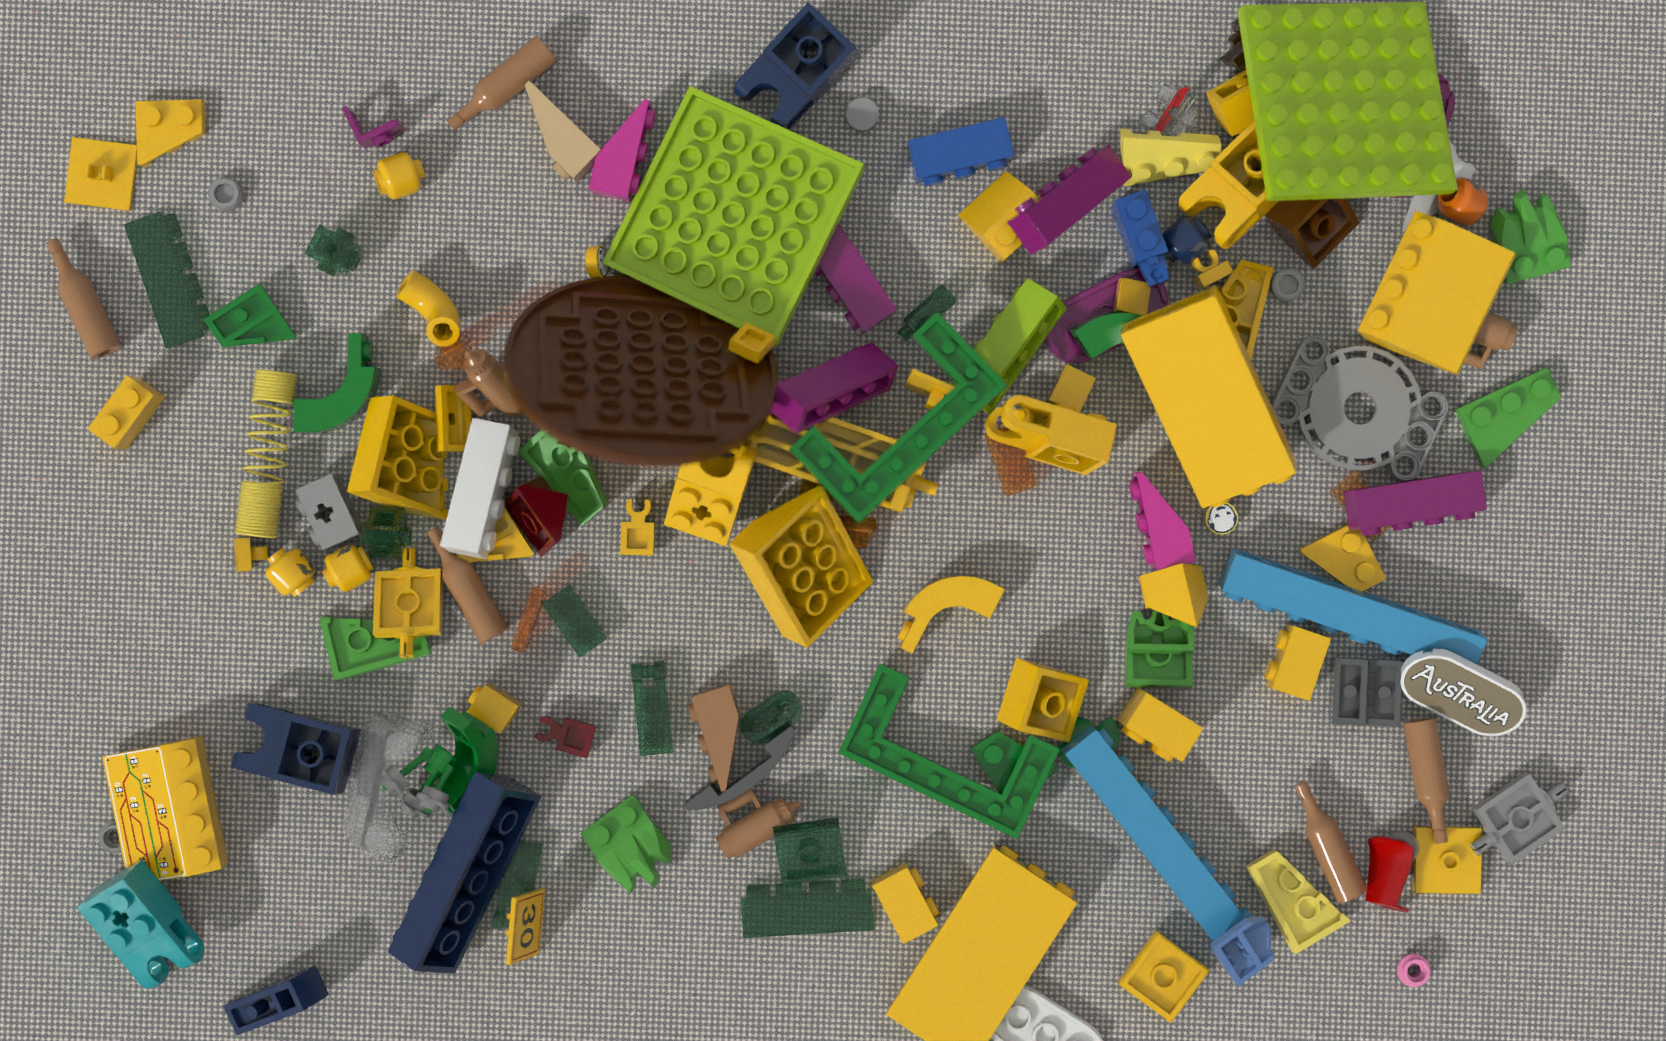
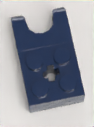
M808 2L767 45L760 57L734 84V93L740 99L747 101L753 99L763 90L773 89L780 94V104L771 116L770 122L790 130L855 62L860 54L857 48ZM810 48L815 51L818 48L817 56L813 59H808L806 51Z
M260 703L247 704L244 717L262 727L265 733V742L261 749L255 753L247 751L234 753L231 761L232 768L332 795L345 793L361 729ZM313 749H319V759H316L317 756H312Z

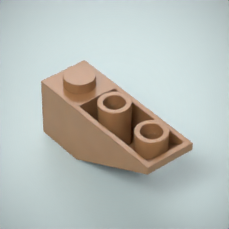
M730 683L693 694L691 696L692 703L687 704L693 723L699 721L702 734L698 735V741L703 754L709 753L712 766L708 767L713 785L719 784L721 792L726 791L728 787L740 711Z

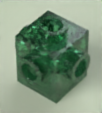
M319 224L304 254L317 260L319 263L316 268L333 277H335L337 272L347 276L349 271L353 272L357 268L362 254L359 253L362 247L353 242L356 237L355 235L340 227H337L336 231L333 232Z
M371 506L367 523L363 524L362 543L367 544L369 557L402 559L405 546H410L412 540L411 526H406L404 508Z

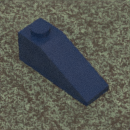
M316 965L231 1001L223 1007L236 1035H240L302 1012L327 997L329 993Z

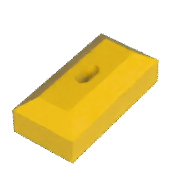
M456 385L435 386L437 452H464L472 422L471 408L455 393Z

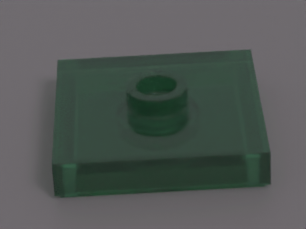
M838 817L773 827L782 885L847 876Z

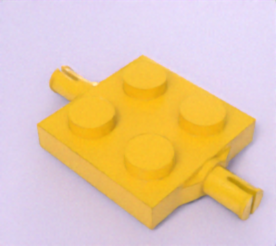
M409 547V550L408 548L402 549V567L392 571H375L373 635L375 638L400 639L399 657L404 659L414 657V639L421 636L442 635L441 568L423 569L417 567V549Z

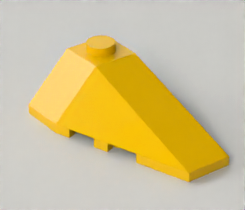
M1241 260L1221 288L1220 294L1251 360L1274 267Z

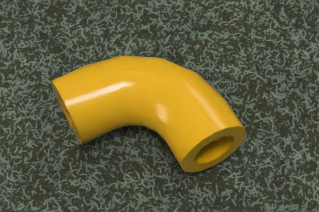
M412 269L399 286L396 298L411 306L426 320V334L433 344L443 347L453 345L458 340L461 330L460 315L456 306L439 286Z

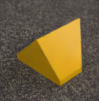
M1181 563L1138 577L1146 609H1153L1198 627L1209 599L1202 566Z

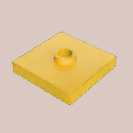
M1413 826V836L1418 841L1419 852L1413 860L1412 891L1415 893L1481 894L1482 853L1479 856L1476 855L1469 844L1482 836V828L1446 826L1448 842L1436 844L1434 842L1432 826Z
M1155 929L1117 983L1172 1023L1210 972V969Z

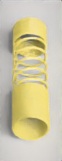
M256 369V373H254L256 376H254L255 379L253 380V396H251L253 399L251 401L260 406L282 411L286 414H252L249 418L255 422L285 431H251L247 435L250 438L284 448H250L244 452L248 455L282 465L244 466L242 469L246 472L280 482L241 481L237 508L238 514L236 515L237 520L235 521L236 527L234 532L247 536L277 538L278 521H280L279 515L281 514L280 505L282 504L281 498H283L282 492L284 488L281 484L285 482L279 477L250 469L283 468L287 465L281 460L252 452L285 451L289 447L283 443L254 436L253 434H288L291 430L287 427L254 417H289L293 413L289 410L256 400L294 404L298 375Z

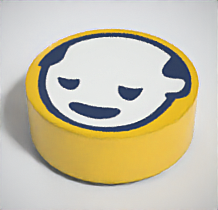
M602 245L590 246L586 250L585 265L587 273L591 278L608 276L609 267L602 263L607 252Z

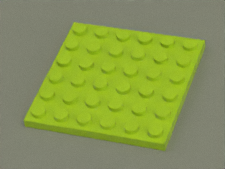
M1425 2L1242 5L1237 10L1267 201L1452 194L1458 190Z
M689 86L602 263L615 271L738 329L747 322L776 336L774 346L778 347L866 166L860 161Z

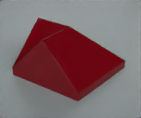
M543 476L537 477L516 488L504 504L539 556L542 557L547 554L561 540L568 494L552 491Z

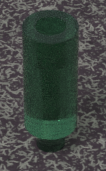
M942 284L939 285L902 319L905 325L897 331V334L904 341H907L936 312L942 316L957 302L956 299Z

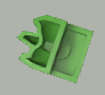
M1522 189L1513 195V212L1508 213L1503 208H1496L1490 222L1492 242L1516 253L1503 282L1511 284L1571 267L1567 234L1547 193L1539 196L1537 204L1532 206L1527 194Z
M1132 610L1125 644V687L1191 689L1193 687L1192 653L1194 652V626L1177 619L1169 620L1167 615L1153 610L1152 616L1147 620L1143 618L1141 612Z
M634 794L580 833L602 867L629 893L636 887L635 878L637 876L644 878L655 888L660 880V876L654 863L657 861L665 864L671 862V844Z

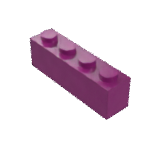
M1110 145L1099 151L1092 147L1077 158L1080 161L1077 167L1073 163L1057 174L1060 179L1057 183L1051 180L1036 191L1039 196L1037 199L1033 200L1030 197L1015 208L1018 214L1007 223L1030 255L1050 245L1131 178Z
M838 224L814 273L817 277L821 274L824 275L829 283L825 289L835 304L840 301L848 311L844 314V317L853 331L860 329L865 334L895 314L897 309L841 225Z
M873 342L859 348H853L844 355L831 358L812 369L808 368L790 379L781 380L775 388L777 394L772 412L797 434L889 391L899 365Z
M1466 471L1343 491L1349 530H1361V536L1382 533L1381 527L1392 525L1393 531L1413 528L1412 522L1421 520L1424 521V525L1444 523V517L1455 515V520L1476 518L1475 512L1487 510L1481 471Z

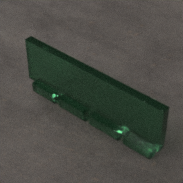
M159 211L124 224L165 348L170 349L204 337L202 330L209 329L203 319L210 314L206 304L194 307L193 302L204 299L196 273L183 274V271L194 267L186 243L178 242L173 244L172 240L183 237L176 214L164 216L163 212Z
M864 878L841 880L842 892L835 891V880L809 882V894H803L802 882L776 884V896H770V884L747 885V898H741L743 938L874 930L872 890H865Z

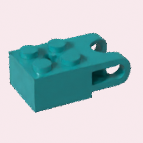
M142 859L97 886L77 906L80 913L138 983L146 989L157 987L167 978L170 966L165 957L170 959L179 968H188L200 962L204 956V944L180 914L183 909Z

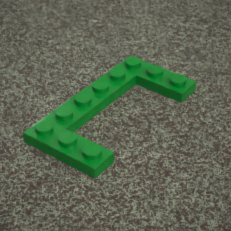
M938 312L912 335V338L957 383V386L860 475L815 426L789 448V451L858 524L1007 386L998 374Z
M880 663L838 753L1018 839L1060 748L1030 734L1001 794L883 737L910 677Z

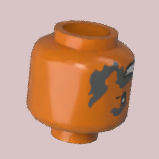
M1458 177L1456 178L1458 190L1452 194L1438 195L1437 206L1440 213L1457 225L1468 226L1480 220L1485 214L1488 207V195L1482 187L1470 179Z

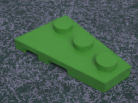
M1547 367L1455 408L1454 410L1480 467L1486 468L1553 406L1561 398V395Z
M542 430L518 451L539 476H543L552 491L568 494L566 508L581 526L587 524L609 504L586 454L558 442Z
M319 617L335 681H341L433 655L428 636L414 639V657L404 659L399 657L400 639L374 637L373 620Z

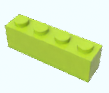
M1029 278L1015 289L1011 301L1004 311L994 318L991 329L974 346V351L1007 384L1006 388L982 409L988 414L996 408L1067 310V307L1057 295ZM953 380L950 385L956 387L957 383Z

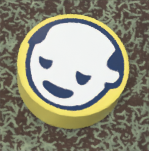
M1229 503L1219 507L1208 506L1204 512V524L1212 533L1228 534L1237 526L1238 513L1234 506Z

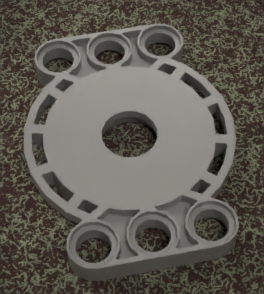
M1309 336L1300 341L1270 403L1280 425H1289L1298 421L1299 429L1307 445L1320 458L1331 465L1346 470L1364 471L1387 464L1389 474L1394 479L1400 481L1411 480L1420 472L1449 407L1448 400L1440 392L1433 391L1421 395L1419 385L1412 372L1400 359L1389 352L1372 346H1351L1330 353L1326 340L1319 336ZM1316 342L1321 347V356L1317 360H1310L1306 357L1304 348L1307 343ZM1352 351L1365 352L1363 357L1346 359L1344 353ZM1373 353L1383 356L1392 363L1388 366L1381 361L1372 359ZM1336 357V363L1331 365V359ZM1398 368L1405 374L1411 386L1406 387L1403 379L1396 373ZM1296 371L1303 372L1307 377V385L1302 390H1296L1290 383V378ZM1353 393H1366L1374 402V415L1365 424H1355L1345 415V401ZM1410 393L1414 394V400L1410 401ZM1429 397L1436 398L1440 403L1439 412L1434 416L1428 415L1423 408L1424 401ZM1282 401L1289 402L1294 409L1292 417L1288 420L1281 419L1276 412L1277 405ZM1304 416H1307V424H1305ZM1414 427H1421L1426 433V440L1420 446L1414 445L1410 441L1409 434ZM1308 430H1311L1315 439L1321 444L1320 448L1313 442ZM1330 451L1337 456L1344 457L1345 463L1333 459L1326 453ZM1385 452L1386 458L1382 460L1381 454ZM1402 456L1409 458L1412 462V470L1407 475L1399 474L1395 467L1396 461ZM1371 458L1374 462L1368 465H1354L1355 459Z

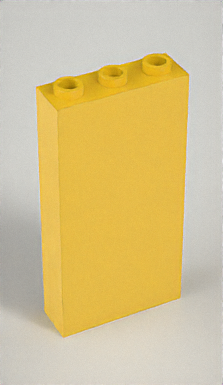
M1217 285L1123 324L1120 335L1202 509L1211 505L1212 507L1222 506L1229 502L1232 497L1240 494L1244 496L1254 494L1261 489V486L1272 482L1274 484L1286 482L1292 478L1293 474H1296L1297 461Z
M1004 844L1001 848L993 845L890 1004L886 1015L924 1041H989L1078 904L1077 899L1073 897L1075 891L1061 881H1058L1056 885L1045 878L1047 872L1031 862L1029 866H1026L1018 861L1019 854Z

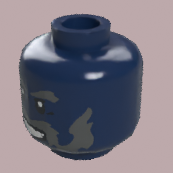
M1184 215L1163 232L1168 248L1166 255L1173 263L1179 259L1183 264L1190 265L1197 257H1201L1210 249L1211 243L1209 239L1213 236L1197 216L1192 219L1190 216Z

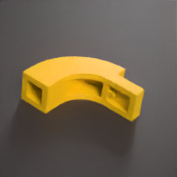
M968 575L948 576L925 585L909 600L903 609L904 613L914 618L912 622L906 620L897 638L902 640L900 648L913 654L931 618L939 611L948 607H966L990 619L1005 589L982 578Z

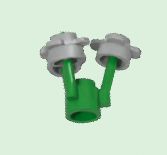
M436 744L433 750L425 747L417 758L400 771L393 764L386 770L382 766L378 767L384 774L379 780L383 784L382 789L384 791L388 790L391 795L396 791L398 792L397 797L403 803L401 809L406 814L417 818L419 815L429 818L430 812L438 814L439 810L446 811L449 808L446 805L449 796L441 791L448 777L455 770L453 766L458 759L446 749ZM426 761L423 768L431 774L421 789L409 788L406 794L402 791L410 785L404 777L422 762ZM438 778L439 780L435 788H432V784Z

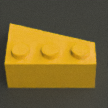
M394 395L370 397L347 492L399 512L446 521L449 509H445V491H448V478H444L443 459L447 457V452H437L436 413Z

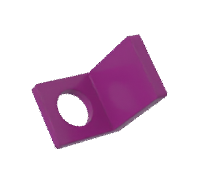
M347 106L342 108L358 143L365 149L373 145L376 148L385 146L394 140L392 136L405 131L403 124L396 118L364 134L354 112Z

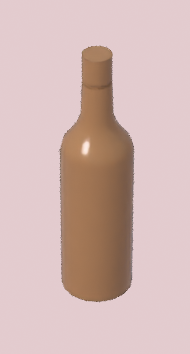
M536 35L481 79L476 85L472 99L458 113L450 117L447 122L456 131L479 112L501 108L521 92L528 81L532 83L558 61Z
M58 238L46 242L59 271L58 293L92 360L100 359L122 348V344L90 279L72 266Z
M438 526L428 531L427 534L442 559V579L480 645L509 628L473 565L457 557L456 553L448 552L440 546L443 533Z
M1436 717L1408 720L1403 722V729L1417 800L1425 806L1429 813L1434 842L1436 844L1448 842V837L1445 829L1443 809L1449 796V786Z
M1307 781L1295 784L1294 787L1307 815L1305 834L1337 902H1347L1363 895L1368 888L1337 822L1319 808Z

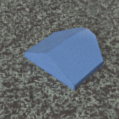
M1263 916L1244 918L1210 943L1213 954L1237 986H1240L1274 961V953L1271 951V929Z

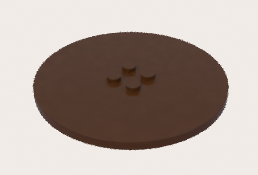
M626 275L589 278L567 284L543 295L529 305L514 322L508 334L504 355L505 378L514 401L522 412L543 432L558 442L586 455L609 462L642 467H673L699 463L724 455L747 442L761 429L772 412L777 394L775 388L778 384V368L772 349L758 364L728 350L730 339L738 332V328Z

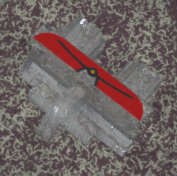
M1165 83L1158 92L1156 99L1159 104L1167 107L1162 116L1151 110L1146 111L1139 123L1141 128L1146 133L1148 130L1160 131L1162 136H1177L1186 131L1196 134L1199 125L1194 121L1198 110L1191 107L1195 101V98L1190 93L1191 87L1182 83L1180 88Z

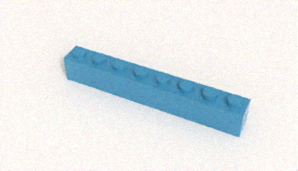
M1234 547L1231 548L1218 582L1221 590L1225 592L1224 596L1229 599L1243 602L1245 598L1256 602L1255 606L1259 609L1274 613L1275 609L1287 613L1286 616L1294 621L1305 623L1307 619L1318 623L1317 627L1326 632L1336 634L1337 630L1349 633L1348 637L1356 642L1367 644L1368 641L1380 644V649L1398 655L1400 651L1412 655L1423 650L1426 653L1432 652V649H1445L1478 664L1488 640L1479 630L1347 587Z
M1090 725L1060 749L1212 941L1219 938L1244 918L1253 917L1245 907L1239 910L1233 903L1237 896L1225 882L1219 885L1212 875L1217 872L1205 856L1199 859L1192 849L1196 847V844L1185 831H1182L1180 834L1172 826L1176 819L1164 805L1160 808L1157 807L1152 800L1156 795L1144 779L1139 783L1131 774L1136 770L1124 754L1120 757L1115 754L1111 749L1115 742L1103 728L1097 731Z

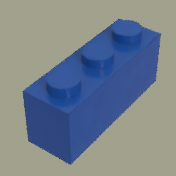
M1005 117L911 139L907 142L916 184L924 182L925 187L943 183V177L955 174L957 179L973 176L976 174V169L988 167L989 171L1008 167L1007 162L1012 161L1014 157Z

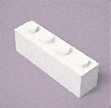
M472 418L440 546L448 552L487 560L489 551H493L495 547L496 532L494 530L497 519H501L504 512V500L502 498L505 487H509L512 480V469L510 468L512 458L518 454L520 448L519 433L511 425Z

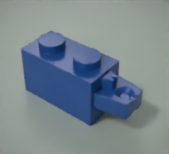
M1146 189L1114 200L1110 209L1132 269L1139 268L1149 287L1168 281L1169 275L1165 260L1168 248Z

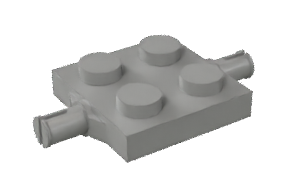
M1524 772L1472 808L1483 825L1485 833L1469 844L1473 849L1472 851L1479 856L1493 845L1500 851L1507 864H1515L1565 829L1556 814L1554 803L1566 794H1569V790L1565 789L1566 786L1562 782H1559L1545 792L1537 785L1530 773Z

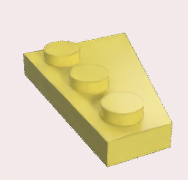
M1120 128V160L1131 176L1123 184L1124 187L1205 172L1210 167L1209 164L1221 153V142L1218 135L1180 133L1177 136H1162L1160 131L1148 130L1147 134H1133L1131 129Z
M1271 850L1245 866L1292 953L1298 954L1351 921L1343 913L1339 912L1321 892H1318L1278 851Z

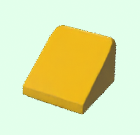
M1119 278L1113 312L1146 315L1151 287L1146 282Z

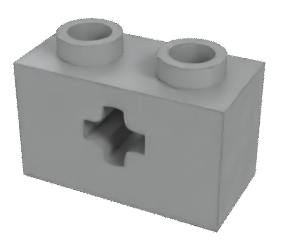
M331 473L295 490L298 498L295 499L297 508L303 517H308L312 526L309 529V533L317 547L321 546L322 550H330L366 534L339 474ZM326 508H333L334 512L329 515L330 519L322 517V514L326 512Z

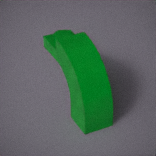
M1125 312L1101 313L1083 320L1069 330L1085 356L1094 359L1112 346L1124 343L1120 335L1123 324L1139 318L1141 315Z
M348 333L347 375L343 384L336 392L320 399H294V432H331L352 423L368 408L370 397H375L381 378L380 368L368 367V361L373 360L374 354L373 343L369 341V336L362 333Z
M448 707L440 717L454 736V756L458 760L453 766L455 770L448 777L441 792L449 796L446 803L449 808L446 811L452 815L458 808L465 794L466 786L475 771L495 774L498 761V741L493 728L466 711L460 714L451 707Z

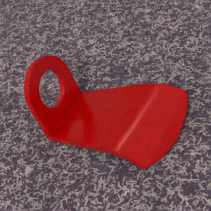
M1370 837L1367 840L1370 849L1367 880L1368 889L1365 901L1387 909L1409 913L1410 909L1397 904L1412 866L1414 847L1404 841L1391 837Z

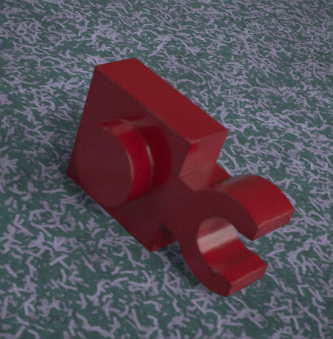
M551 716L540 717V722L549 724L550 733L542 734L537 732L535 735L537 740L547 742L555 739L558 740L555 750L583 758L589 757L597 725L565 717L563 724L559 725Z

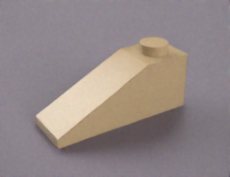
M528 81L525 84L528 97L548 153L556 162L552 168L565 181L571 177L578 183L594 166L595 157L601 149L537 87Z

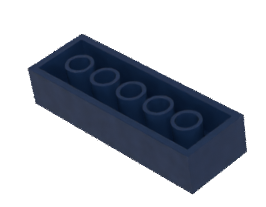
M475 771L466 786L465 794L458 808L452 814L451 822L444 837L437 845V851L428 869H426L422 876V882L408 905L404 919L394 933L393 941L387 951L416 972L456 973L542 797L541 795L514 778Z

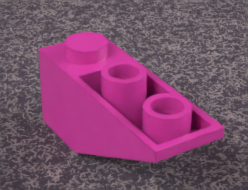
M644 99L596 155L588 188L592 194L631 202L632 194H637L641 184V175H637L639 162L645 163L649 146L648 143L644 142L647 130L652 131L656 111L651 110L652 105L649 100Z
M1142 472L1132 473L1133 480L1129 481V488L1132 499H1138L1140 512L1136 513V522L1139 532H1145L1147 544L1143 545L1142 549L1146 564H1151L1154 570H1160L1181 563L1189 564L1196 562L1188 527Z

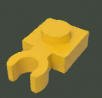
M633 499L627 500L626 510L631 516V522H621L620 555L654 556L655 523L646 522V516L650 514L652 509L650 499H645V508L641 512L634 510Z

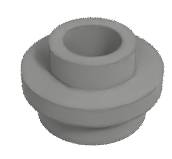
M113 820L101 828L99 843L109 853H121L120 842L117 843L111 839L112 831H117L116 822Z

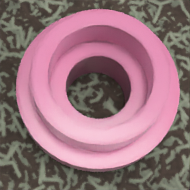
M1411 953L1400 959L1397 965V974L1399 979L1407 986L1419 987L1428 981L1431 968L1429 962L1423 956ZM1416 964L1418 971L1413 975H1409L1408 968Z

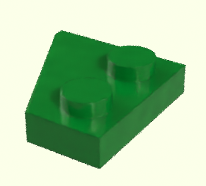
M261 283L203 319L222 347L293 340L297 337Z
M997 730L971 746L970 749L996 790L1002 794L1024 746ZM1055 764L1052 765L1047 778L1059 771Z

